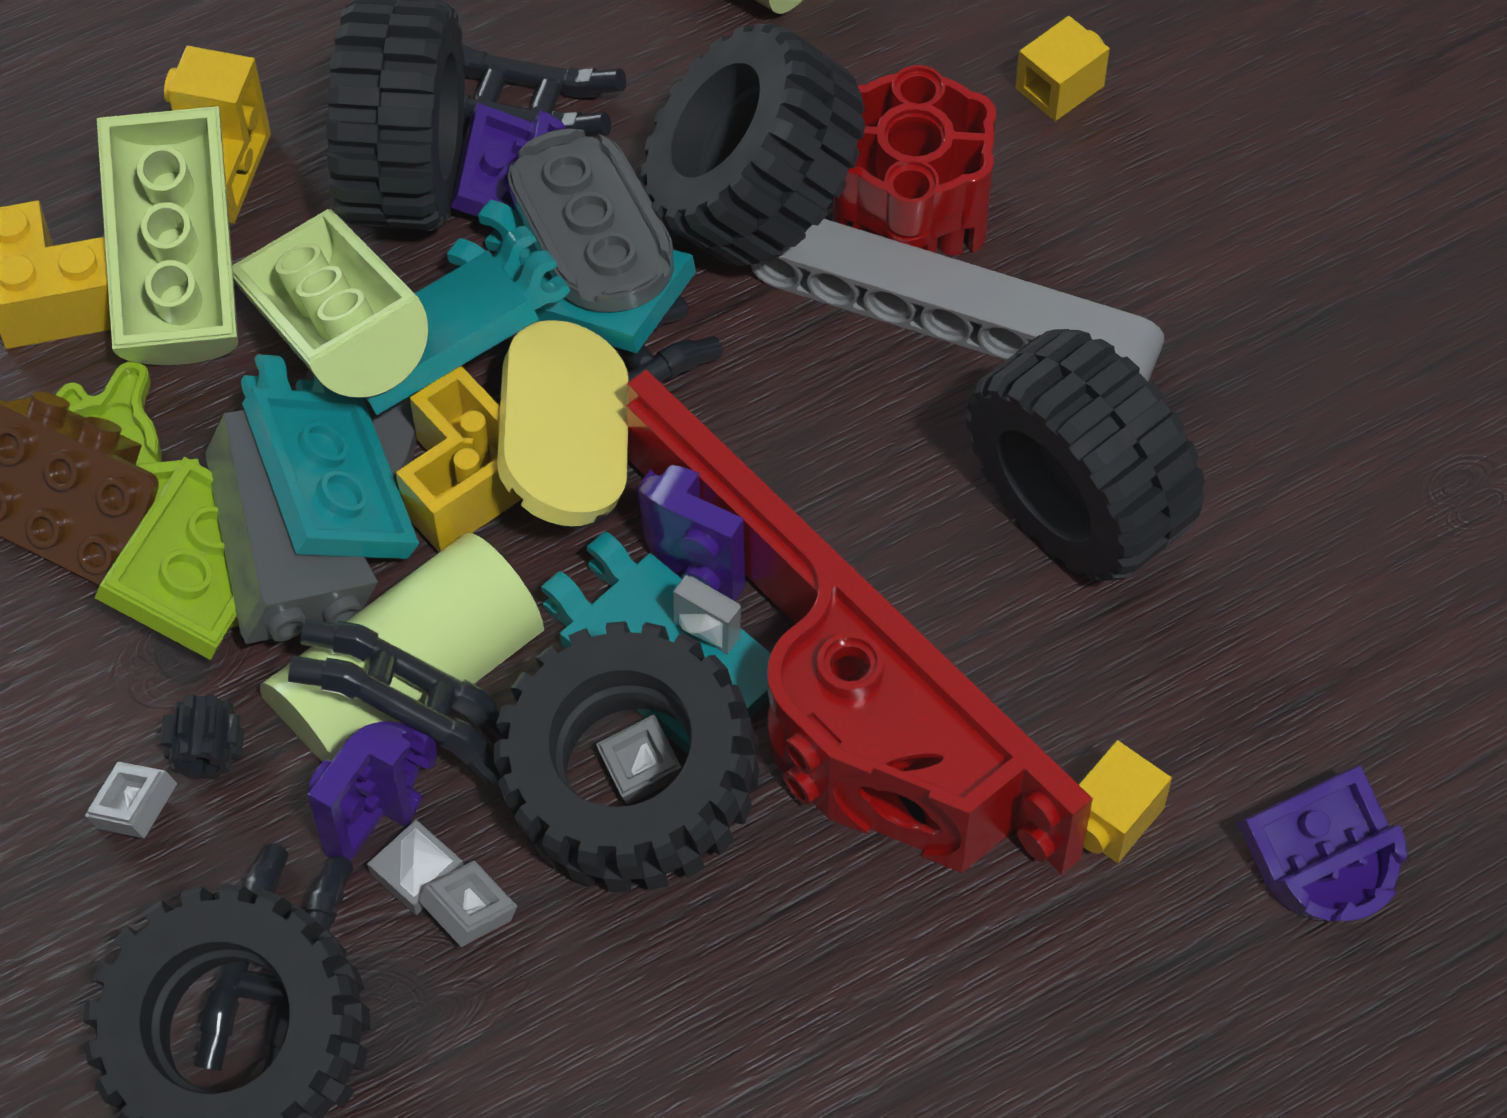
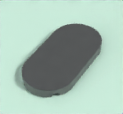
M559 129L533 138L518 151L519 159L514 163V166L511 163L508 172L511 199L524 225L535 236L537 241L534 244L537 250H547L555 259L558 266L549 272L552 278L560 275L570 288V292L566 296L567 299L589 310L619 312L637 308L648 303L666 288L674 271L671 237L662 220L657 217L652 209V202L626 156L614 141L600 134L599 140L593 137H586L584 130Z

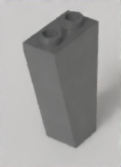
M245 410L224 413L205 455L208 470L212 472L213 482L211 485L214 501L219 512L217 516L222 541L225 546V557L240 633L245 643L250 644L268 639H273L274 641L289 640L302 632L305 618L336 624L338 621L346 622L365 607L378 584L365 557L296 554Z

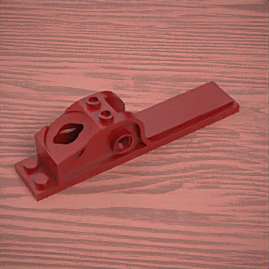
M647 369L627 383L628 404L626 405L630 462L644 476L650 469L656 475L661 476L672 465L698 472L700 499L744 518L745 575L795 623L778 640L771 652L768 663V696L771 704L768 713V744L771 755L778 768L783 772V779L791 793L805 805H809L812 802L830 820L868 834L871 829L924 851L922 854L923 858L960 873L967 870L1014 830L1017 831L1018 838L1025 850L1033 858L1040 862L1047 860L1061 875L1076 864L1082 856L1093 798ZM897 794L918 804L927 824L917 821L903 805Z

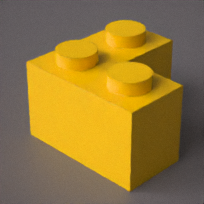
M186 46L178 67L171 68L167 74L164 85L165 101L171 103L172 111L219 106L229 223L235 224L271 136L255 58Z
M39 200L0 207V335L5 349L111 330L105 237L54 246Z
M462 366L437 379L410 397L416 437L427 452L396 472L399 492L410 521L438 552L449 546L463 534L473 533L523 499L516 494L513 488L510 493L508 492L498 473L500 406Z

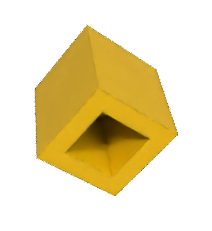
M1067 16L1019 51L1015 89L1056 122L1104 87L1110 48L1104 44L1098 34L1091 30H1086L1072 17Z
M1117 740L1079 784L1093 798L1083 848L1096 854L1104 853L1113 861L1119 863L1165 808L1172 777Z

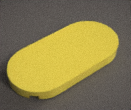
M556 320L536 322L520 330L513 338L502 367L497 467L500 479L510 493L513 488L516 494L523 498L521 506L531 514L558 525L583 526L595 522L599 515L605 513L607 515L616 506L626 485L628 443L626 405L628 404L627 383L629 381L627 369L617 351L598 334L570 322Z

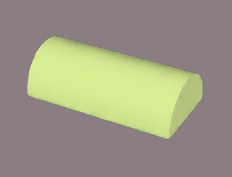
M219 106L97 118L113 351L125 360L151 365L198 363L230 353L238 345V330Z
M331 209L323 211L232 265L234 283L319 381L333 392L348 397H370L386 392L407 378L423 355L428 338V321L420 299Z
M473 533L463 534L346 621L361 624L379 633V638L462 682L466 679L473 684L544 631L540 611L521 578L494 547ZM315 646L310 647L300 655L301 657L325 661L326 658L346 660L366 670L369 665L367 660L362 662L349 655L333 653V649ZM290 663L260 685V692L264 701L322 762L327 759L333 761L346 741L355 732L367 725L384 721L402 723L356 698L351 700L339 693L322 691L321 687L288 682ZM393 675L391 687L425 704L428 694L426 691Z

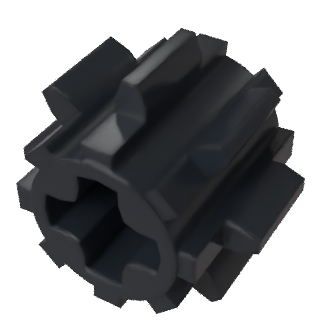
M192 694L185 696L184 701H177L175 703L174 715H163L160 745L165 747L164 757L169 759L171 770L175 773L181 772L192 779L208 777L215 779L220 778L222 772H229L231 769V758H242L244 729L240 728L241 716L236 714V711H233L234 705L230 701L224 702L218 699L217 696L207 694V696H195Z

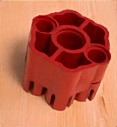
M924 65L908 66L895 74L880 77L866 85H858L865 112L861 114L865 122L864 138L858 140L857 148L860 154L855 168H850L844 179L847 183L839 198L834 197L832 200L831 221L846 226L851 221L853 222V228L937 253L938 245L939 250L946 255H963L965 229H969L968 248L971 253L979 250L986 240L994 163L992 153L996 108L993 102L985 95L972 92L960 83L943 77L935 69Z

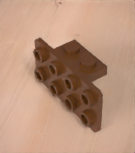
M35 392L32 397L6 402L0 400V536L100 585L153 505L158 492L159 482L157 477L136 465L142 444L121 435L122 428L112 421L99 417H84L69 410L70 403L54 394Z

